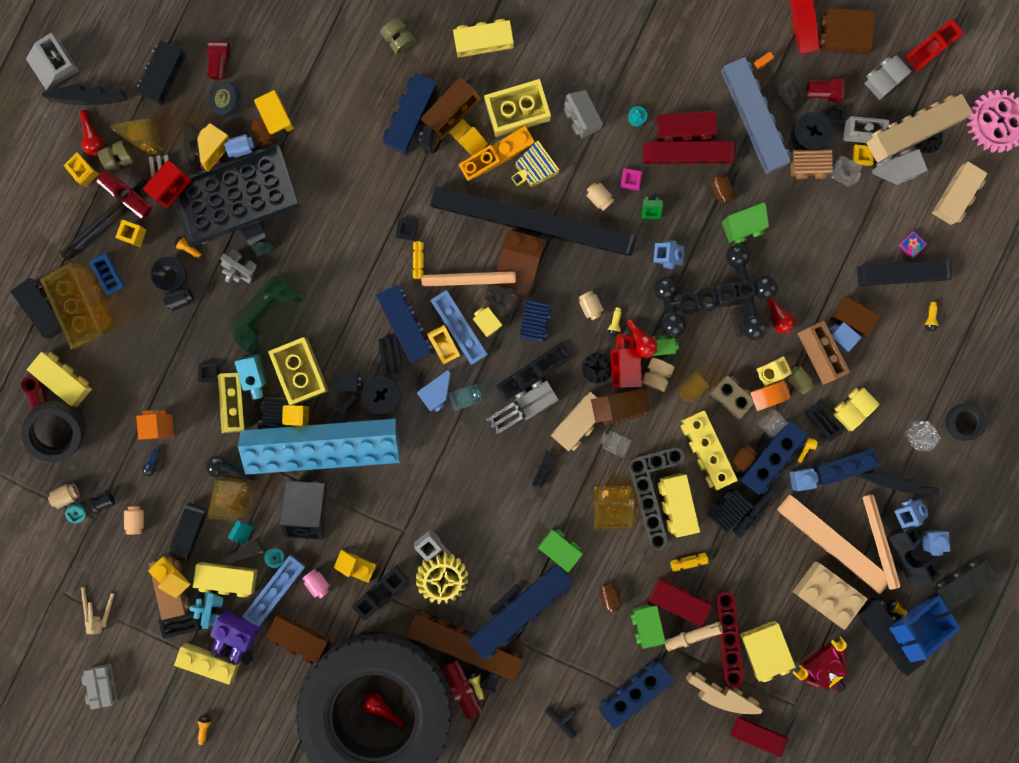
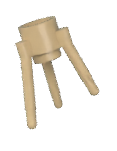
M81 587L86 633L100 634L102 633V628L106 627L114 593H111L103 619L100 620V616H93L92 602L87 604L85 587Z

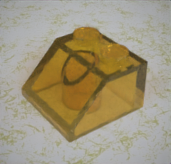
M149 118L111 125L113 131L146 154H156L159 150H164L160 127Z
M228 478L216 479L207 518L225 521H237L239 517L242 518L244 513V506H242L243 498L246 499L248 494L247 482Z
M633 486L594 487V529H632L634 514Z

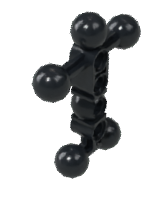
M735 244L727 250L726 261L735 268L738 282L723 285L721 288L716 287V290L706 287L699 292H687L682 295L681 299L674 300L678 293V285L673 279L663 277L656 282L654 293L657 298L663 301L666 317L662 321V329L670 337H678L686 329V321L677 311L693 314L695 311L700 312V309L711 312L717 307L743 304L747 319L743 323L742 331L750 340H759L766 335L767 324L757 314L754 295L761 300H769L776 295L778 285L770 276H762L754 283L749 281L746 264L750 260V253L745 246ZM748 289L751 291V294L745 295L741 291ZM730 293L732 297L726 299L722 296V294ZM711 297L713 301L707 303L703 300V298ZM690 300L694 305L686 306L684 302Z

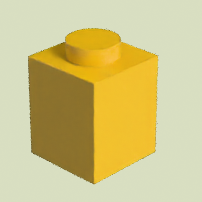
M122 220L115 238L141 247L147 229Z

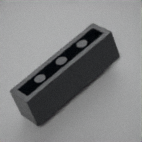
M872 597L864 603L857 616L901 673L909 676L922 666L925 660L909 661L901 648L903 644L898 643L889 629L898 620L893 615L890 616L886 611L888 607L881 599L878 601Z

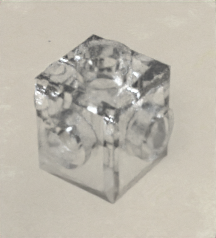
M915 421L905 432V436L911 442V446L917 451H931L941 439L936 428L929 421Z

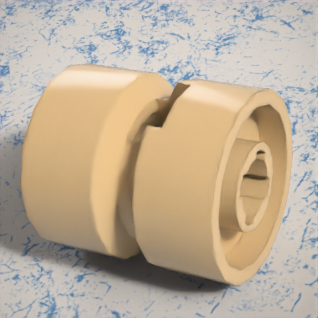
M652 358L648 366L650 371L645 373L642 383L665 392L668 385L667 378L672 376L675 367L662 360Z

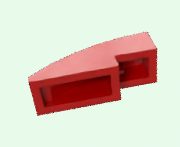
M789 0L792 12L791 22L799 54L818 51L819 40L813 0Z
M950 19L904 58L917 72L964 33Z

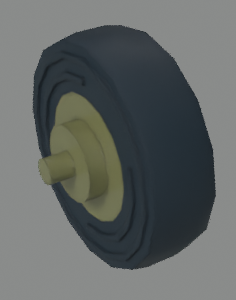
M220 82L213 87L209 96V105L215 114L229 117L234 115L240 108L242 96L237 86L229 82Z

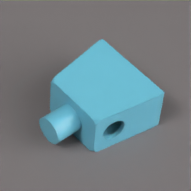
M260 353L239 358L235 361L243 391L250 390L252 400L262 398L261 387L266 384Z

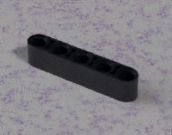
M951 260L858 266V286L952 280Z

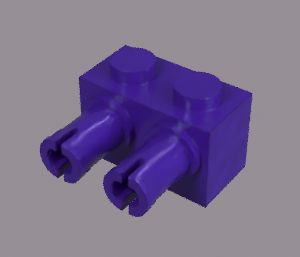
M225 611L216 619L210 636L215 638L211 653L214 655L215 651H217L215 656H222L226 644L232 646L228 661L231 663L234 659L232 664L238 665L243 652L245 653L254 644L260 627Z

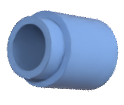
M247 134L228 139V142L224 143L228 156H234V158L253 153L252 149L255 148L252 137H248Z

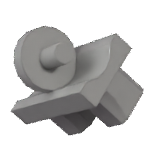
M232 250L228 255L223 254L221 256V266L224 267L222 273L227 275L225 278L227 283L233 280L239 283L242 279L250 284L253 280L256 264L247 260L242 266L238 263L242 256L235 250Z

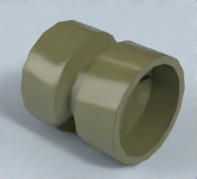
M400 18L391 20L380 31L386 42H391L390 47L396 55L406 52L416 42L410 31H405L406 26Z
M123 140L113 144L112 148L106 147L97 152L105 170L108 169L112 173L119 170L121 165L126 167L135 162L129 147Z

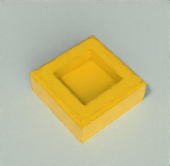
M854 145L853 165H874V156L868 145Z

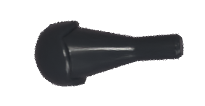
M212 456L205 463L206 472L212 477L235 478L250 484L254 480L253 476L245 475V473L226 462L221 456Z

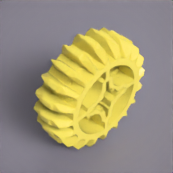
M444 552L442 557L437 553L436 558L432 557L429 562H426V560L422 561L423 566L418 567L419 572L416 574V579H418L416 585L419 587V592L423 593L425 599L430 597L431 603L437 599L438 604L441 603V600H444L447 604L450 598L453 601L456 600L455 595L461 597V590L465 591V584H468V572L465 570V564H461V559H455L453 554L448 558L447 553ZM447 567L453 569L457 575L448 572ZM427 582L435 584L438 589L431 587Z

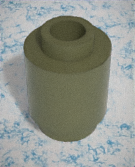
M801 366L790 368L792 374L786 377L788 382L797 392L805 394L810 391L814 386L813 379Z

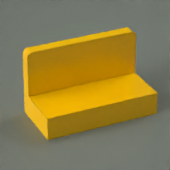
M275 90L254 100L271 135L283 129L287 132L294 129Z

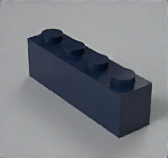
M417 73L414 74L413 78H409L406 85L408 90L405 95L402 94L398 103L400 107L397 112L393 113L390 120L392 122L391 127L385 130L382 138L386 147L404 155L407 154L422 122L421 117L427 111L437 89L435 81Z
M395 285L377 294L376 297L410 364H414L432 355L431 350L433 346L429 339H424L422 333L425 331L420 321L416 323L413 317L416 313L412 305H407L404 299L407 298V295L403 288L399 289Z

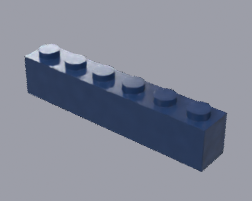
M558 564L553 565L467 639L468 643L482 659H490L496 654V648L509 643L512 639L511 635L524 630L526 622L530 619L533 621L540 616V610L545 606L546 608L550 607L556 601L554 598L559 594H565L570 589L569 585L573 582Z

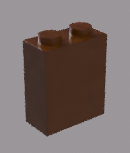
M828 8L822 14L820 25L823 26V33H821L819 44L822 45V52L867 55L872 50L874 11Z

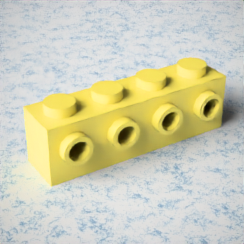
M705 410L682 419L680 427L684 435H688L690 438L689 446L692 452H696L699 457L697 463L700 469L705 470L707 474L705 480L709 488L713 487L714 490H719L738 481Z

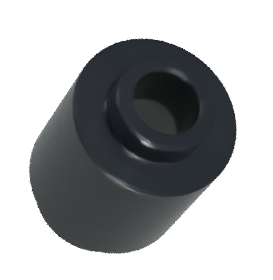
M181 287L166 293L163 301L167 309L176 311L190 305L194 301V297L189 287Z

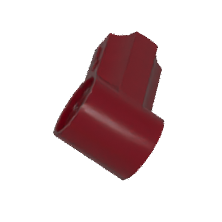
M209 40L207 45V55L209 58L207 77L218 81L225 80L226 61L230 57L229 42Z
M809 80L806 88L807 98L827 99L830 102L845 101L846 80Z
M27 376L21 381V388L26 392L30 410L47 402L44 391L45 385L35 376ZM32 379L36 383V387L34 389H32L30 386V382Z

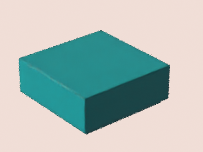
M237 520L228 538L245 544L254 527L251 524Z

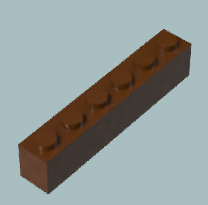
M424 611L416 613L407 637L515 681L523 661V656L520 655L521 652L512 648L507 650L500 645L495 649L497 652L490 659H482L468 643L467 639L472 635L467 633L465 628L460 626L454 628L449 625L448 621L443 619L435 620L431 618V614Z

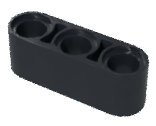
M190 502L186 505L170 545L169 555L185 561L189 560L208 509Z

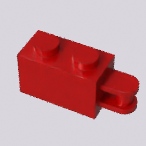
M618 334L616 337L617 349L611 350L612 388L642 387V357L634 348L633 335L627 334L623 336V334Z

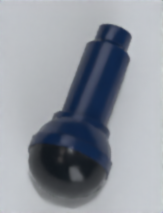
M154 447L148 462L142 467V473L145 476H152L155 473V463L160 449Z

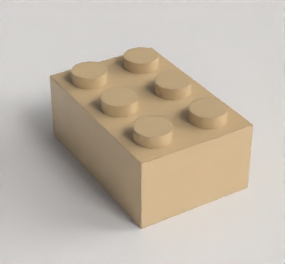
M591 392L579 402L550 434L567 451H570V449L574 451L582 443L580 438L583 435L588 436L594 429L592 425L595 423L591 399L597 397Z
M816 561L793 590L794 594L844 630L867 601L865 596Z

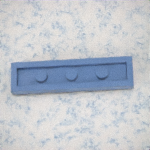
M447 290L431 300L432 304L470 364L473 365L487 356L484 348Z
M289 555L242 617L259 627L306 566L294 556Z

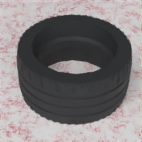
M47 401L32 409L24 420L21 431L22 442L28 452L41 461H63L72 456L80 447L85 435V424L81 414L73 406L66 402ZM46 415L60 416L71 425L73 438L66 446H47L35 435L34 425L36 421Z

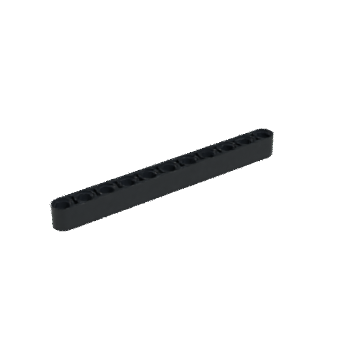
M434 187L430 206L436 209L625 256H632L636 237L630 234L441 187Z

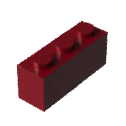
M716 111L658 115L656 118L658 142H674L682 140V142H693L694 139H701V142L712 141V138H715L717 135Z
M657 578L648 600L702 627L712 608V605L708 603L709 599L699 594L695 597L690 594L691 590L683 586L679 589L673 586L674 582L669 579L663 578V580Z

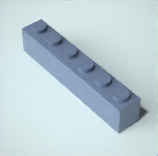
M744 57L725 65L721 73L764 172L767 175L791 163V154L788 149H785L782 143L784 141L783 136L775 127V117L769 113L767 99L765 96L762 97L760 83L752 74L753 67Z

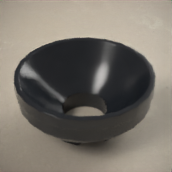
M162 257L151 268V281L162 291H174L184 284L186 269L178 259ZM169 270L176 272V278L173 281H169L166 278Z

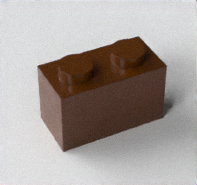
M849 296L840 300L831 319L838 323L845 322L857 334L866 337L870 335L880 316L875 313V309L869 306L864 307L859 304V300Z

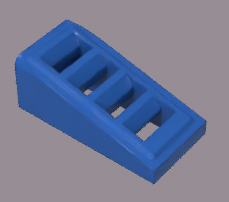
M108 252L88 261L106 296L124 288ZM105 260V265H102L100 267L97 266V263H100ZM109 267L110 271L101 274V270ZM113 275L114 278L104 281V277ZM114 281L117 282V285L111 288L107 287L108 284Z

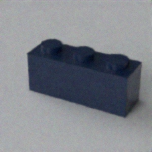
M865 448L813 466L814 472H817L819 485L826 486L880 466L874 449Z

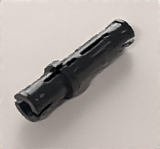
M769 487L731 531L739 538H742L746 531L756 524L755 521L778 494Z

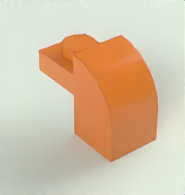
M784 380L774 382L771 385L751 392L757 411L791 398L789 388Z

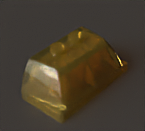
M70 262L40 279L71 350L77 349L113 329L115 323L92 271L85 266Z

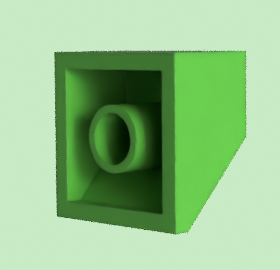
M765 202L732 214L721 222L729 243L735 242L739 244L746 241V237L753 235L755 238L765 234L764 230L769 227Z

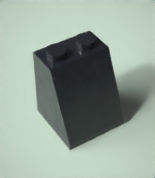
M298 479L286 481L280 521L285 538L324 539L327 496L325 483L320 481L303 482Z

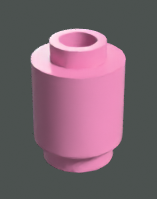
M315 569L302 578L305 581L304 585L314 598L317 596L322 598L329 592L327 588L330 585L322 574Z

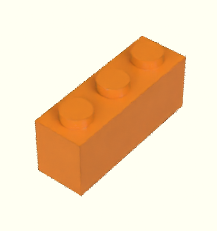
M152 410L143 411V415L136 416L138 440L174 437L172 414H166V411Z

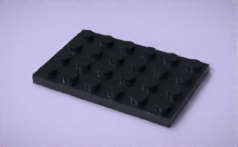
M279 142L213 166L209 172L202 170L189 175L190 183L176 198L187 244L190 247L300 207Z

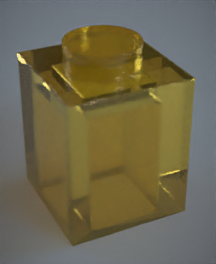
M694 372L677 389L680 391L679 396L685 402L688 400L694 402L710 385L697 372Z

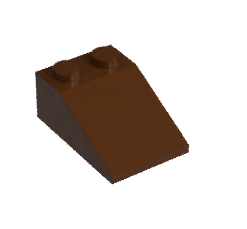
M507 230L497 272H515L516 282L493 284V288L530 297L545 239Z

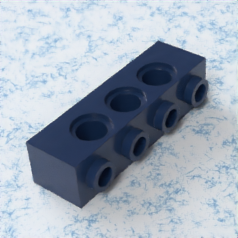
M785 420L759 452L755 463L745 474L742 473L738 480L755 494H764L770 487L769 482L781 474L782 466L785 463L788 464L793 459L794 451L797 448L800 449L805 444L807 434L790 420ZM785 438L790 441V446L787 449H784L782 446V441ZM773 453L778 456V461L775 464H772L770 461V456ZM761 468H764L766 471V476L760 479L758 477V471Z
M658 659L648 662L645 665V670L632 675L629 683L625 686L624 684L620 685L615 690L613 696L610 698L608 696L600 702L599 711L614 730L675 681ZM649 676L655 677V681L652 684H646L645 680ZM632 689H639L640 693L638 696L633 697L630 695ZM618 701L625 702V706L621 709L616 708L615 704Z

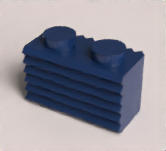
M527 299L519 338L541 343L543 339H547L549 328L545 327L546 320H550L552 315V309H549L550 304Z

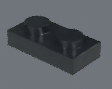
M424 126L423 132L420 131L419 133L420 147L423 148L425 154H432L434 134L430 126Z

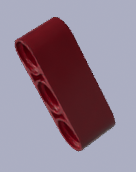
M737 716L730 733L732 737L777 757L783 756L789 738L740 716Z

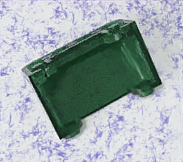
M281 275L272 276L231 320L229 329L236 343L243 350L256 353L261 347L257 340L260 332L254 328L257 322L277 301L285 305L290 302L300 304L306 297Z

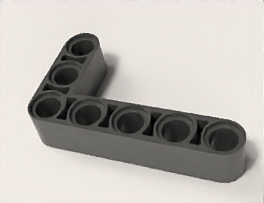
M675 447L634 457L628 463L649 545L656 550H662L666 547L667 537L649 472L681 464L684 461V453L681 449ZM673 451H677L679 459L673 462L670 459V454ZM654 456H659L661 459L658 466H653L651 463ZM635 461L642 463L640 471H634L633 463ZM642 479L647 481V487L644 490L638 488V482ZM646 498L652 500L650 508L643 507V501ZM651 517L657 518V524L654 527L648 525V519ZM655 536L662 537V543L660 545L653 544V538Z

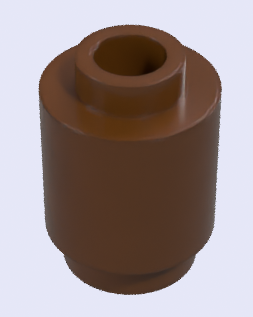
M262 117L254 119L251 129L256 144L261 145L262 148L272 145V142L275 140L274 135L269 133Z
M720 175L712 179L713 183L710 186L721 205L735 199V191L728 176Z
M748 445L744 448L742 447L730 460L732 469L738 474L740 472L745 474L755 463L758 454Z
M614 583L600 586L599 595L603 609L608 610L609 613L620 610L619 606L622 605L618 588L615 587Z

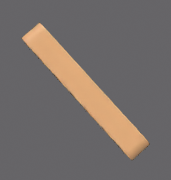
M791 495L787 496L777 510L864 583L881 594L888 585L884 571Z

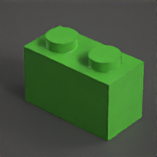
M551 529L538 545V549L569 572L583 555L580 551L581 547L574 541L569 543L565 539L566 535L559 529L556 531Z
M651 603L634 607L633 613L630 615L632 624L636 625L638 630L635 633L637 644H641L643 649L666 644L657 605Z

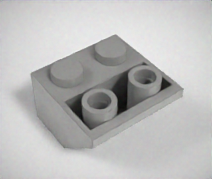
M52 33L35 42L26 58L46 91L53 89L79 72V69L61 41Z
M586 90L566 95L563 110L567 118L571 117L574 123L572 128L576 135L579 134L582 139L602 129L603 123Z
M912 149L901 152L900 155L890 156L877 163V167L872 170V173L899 185L920 176L928 170L920 150L912 152Z

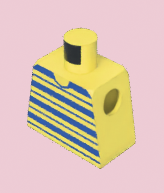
M536 141L516 162L519 172L511 178L517 186L527 181L533 187L559 174V168L539 141Z

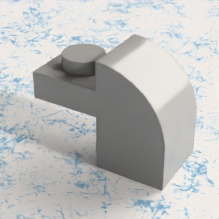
M431 530L414 542V549L426 562L432 557L436 558L437 553L442 557L445 552L448 558L452 554L442 544L440 538Z

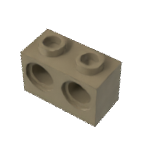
M727 375L716 384L709 394L737 419H741L753 406L754 401L749 390L746 388L743 390L736 378ZM724 384H728L731 388L728 395L722 391ZM739 397L745 400V405L742 408L738 407L736 403Z

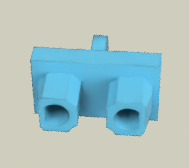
M212 591L205 592L203 606V599H197L196 605H190L189 608L190 611H194L195 619H199L200 612H202L200 623L202 629L214 626L216 619L220 616V614L211 613V607H222L223 597L213 594Z

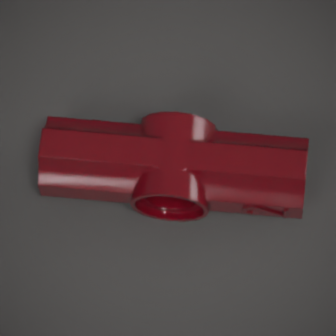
M106 169L98 176L96 182L141 219H144L152 212L153 206L111 171ZM128 190V197L122 199V192Z
M458 659L448 662L442 668L450 682L452 694L455 700L459 701L467 720L473 719L482 713V709L474 695V688L468 681V677L466 678Z

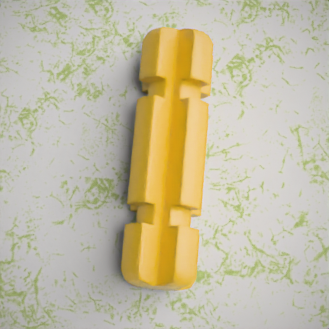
M416 241L413 243V249L415 250L413 252V278L422 279L424 272L422 270L424 268V253L422 252L424 250V243Z
M701 553L697 557L693 555L680 558V561L678 559L672 560L670 562L673 572L680 571V568L684 570L697 567L698 564H708V556L706 553Z

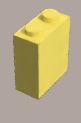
M776 621L739 634L754 675L759 682L770 681L773 679V676L788 674L791 672V669L796 668L780 626Z

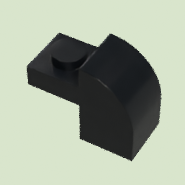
M262 222L241 229L246 241L251 245L257 257L274 249V245L264 230Z

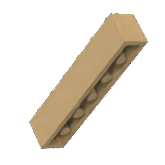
M962 94L956 97L951 95L942 100V104L938 101L929 106V110L926 111L924 108L914 114L915 117L913 118L911 115L905 117L900 121L901 124L895 122L886 127V131L880 129L871 135L873 138L866 142L877 163L971 116L973 112Z

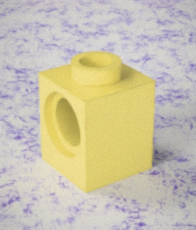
M482 307L474 313L476 316L473 318L474 322L487 338L502 327V324L489 307L486 309Z
M784 356L757 368L759 378L764 386L782 380L792 374Z

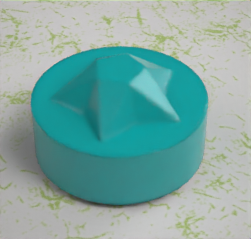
M633 107L628 113V121L632 126H642L647 120V112L642 107Z
M80 503L70 504L66 509V519L71 523L82 522L86 516L85 507Z
M272 548L265 553L264 560L269 567L278 568L284 563L285 555L280 549Z

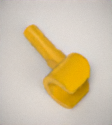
M805 439L804 449L798 462H803L809 449H816L817 441L815 439Z

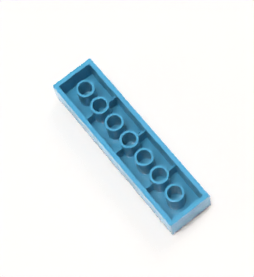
M396 419L240 431L238 443L245 475L400 463V443Z

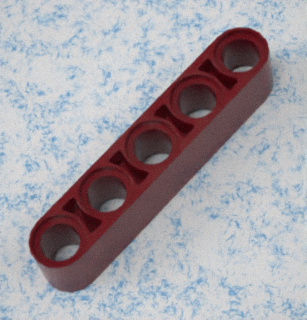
M645 142L642 144L643 164H731L736 162V142Z
M720 590L715 595L717 622H720L721 630H723V634L718 635L722 676L730 687L736 688L743 682L735 598L730 592ZM728 595V603L721 604V597ZM727 614L731 615L730 622L723 623V617ZM733 634L732 641L726 643L724 641L725 636ZM731 653H734V660L731 662H727V656ZM731 673H737V678L734 681L728 680Z

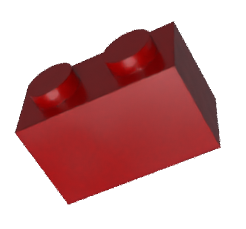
M167 160L144 186L143 190L167 209L190 183L191 179Z

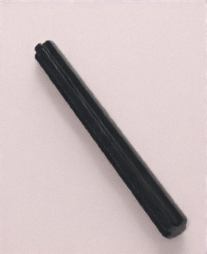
M142 179L132 189L142 196L145 193L143 188L148 181ZM129 192L126 193V194L122 197V199L128 197ZM118 200L61 250V256L69 260L128 207Z

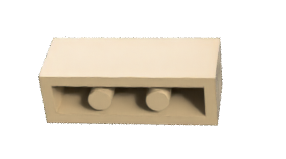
M968 161L962 164L935 206L932 214L950 225L961 222L966 215L965 209L976 199L974 195L977 190L984 186L986 182L984 178L988 173Z

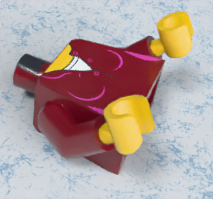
M840 636L839 642L831 641L833 646L827 643L800 663V671L798 673L793 671V674L799 680L814 688L823 687L827 690L833 687L836 693L844 691L846 685L841 679L847 675L846 642Z

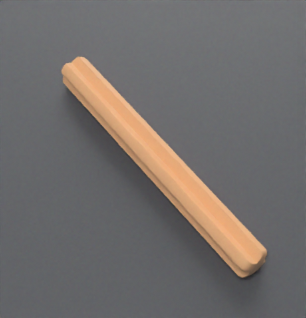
M515 272L423 275L422 278L423 286L516 282Z
M866 495L863 497V501L889 589H897L901 585L874 495Z

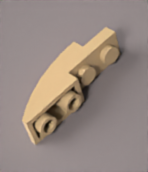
M689 672L686 677L689 683L701 690L698 696L715 707L740 714H761L763 711L758 706L759 702L752 697L747 699L742 696L743 692L738 688L732 687L731 689L726 685L722 692L723 688L714 682L710 685L705 681L706 678L698 672L696 674Z

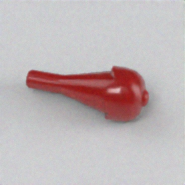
M81 110L79 115L83 124L82 149L87 155L98 156L97 152L105 148L104 141L98 136L91 125L87 111Z
M774 298L766 300L774 322V329L778 333H790L795 326L794 317L788 314Z
M628 320L627 326L633 333L637 353L645 358L653 356L658 349L657 341L654 337H649L641 331L633 320Z
M371 691L364 695L362 706L369 714L374 713L388 719L399 728L404 727L405 722L393 713L380 693Z

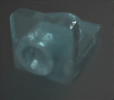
M476 384L448 393L454 411L482 402L481 392Z

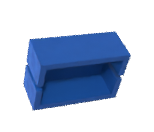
M940 595L923 599L889 628L898 643L903 644L901 648L910 662L928 659L961 629L952 614L934 618V615L949 611Z

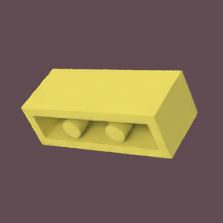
M498 19L490 24L480 22L472 27L462 25L453 30L458 58L513 48L514 43L510 20Z
M41 352L27 368V371L67 404L78 407L92 390L88 386L89 382L81 376L77 377L73 373L74 370L67 364H61L58 361L59 357L54 353Z
M238 373L219 374L218 390L222 433L240 432L244 430L239 375Z
M200 562L196 564L193 588H199L200 592L216 590L218 594L229 595L232 592L237 593L239 597H249V595L255 592L258 569Z
M185 643L180 647L174 666L230 684L235 679L240 663L234 665L232 664L234 659L230 663L226 656H215L216 653L213 655L209 650Z

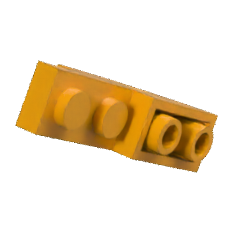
M523 126L458 165L467 181H470L521 154L520 152L532 146L535 141L527 126Z

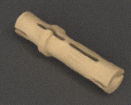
M716 622L687 633L681 632L678 636L665 639V646L668 651L683 646L685 648L689 647L692 643L723 634L720 622Z

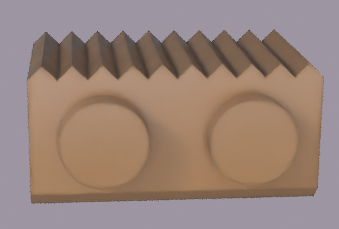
M793 150L790 153L791 176H796V179H807L808 176H815V179H825L833 172L832 150Z

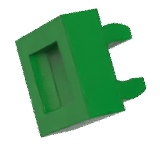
M645 197L641 218L661 219L663 201H659L658 197L655 200H648L649 198Z

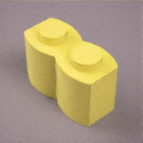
M855 388L848 394L850 398L845 403L842 401L834 408L836 412L833 415L848 431H853L880 405L865 388Z

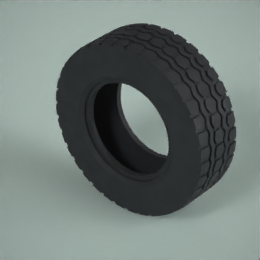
M386 632L359 634L333 646L320 658L308 674L297 702V732L299 740H301L300 744L303 751L307 753L306 757L310 763H436L447 743L453 713L449 682L445 673H443V669L435 661L436 659L426 652V649L421 645L415 644L416 642L403 636ZM366 675H381L395 680L407 691L414 705L415 723L405 738L388 747L372 748L361 745L349 737L340 723L337 704L341 690L352 680Z

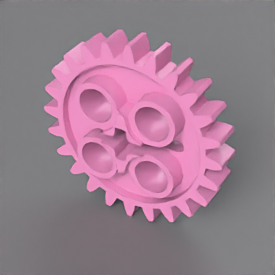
M999 90L994 91L993 94L989 91L986 93V96H980L979 100L973 103L974 106L970 108L973 114L968 117L971 122L967 123L966 126L972 127L968 133L975 134L972 140H979L977 146L984 144V150L991 147L992 153L997 149L1001 153L1004 150L1009 151L1012 147L1019 146V97L1014 99L1013 92L1007 96V90H1004L1001 94ZM998 105L1003 107L1004 112L999 110ZM983 115L988 118V123L983 120ZM1010 120L1014 122L1015 127L1010 125ZM994 131L998 132L999 138L995 137Z

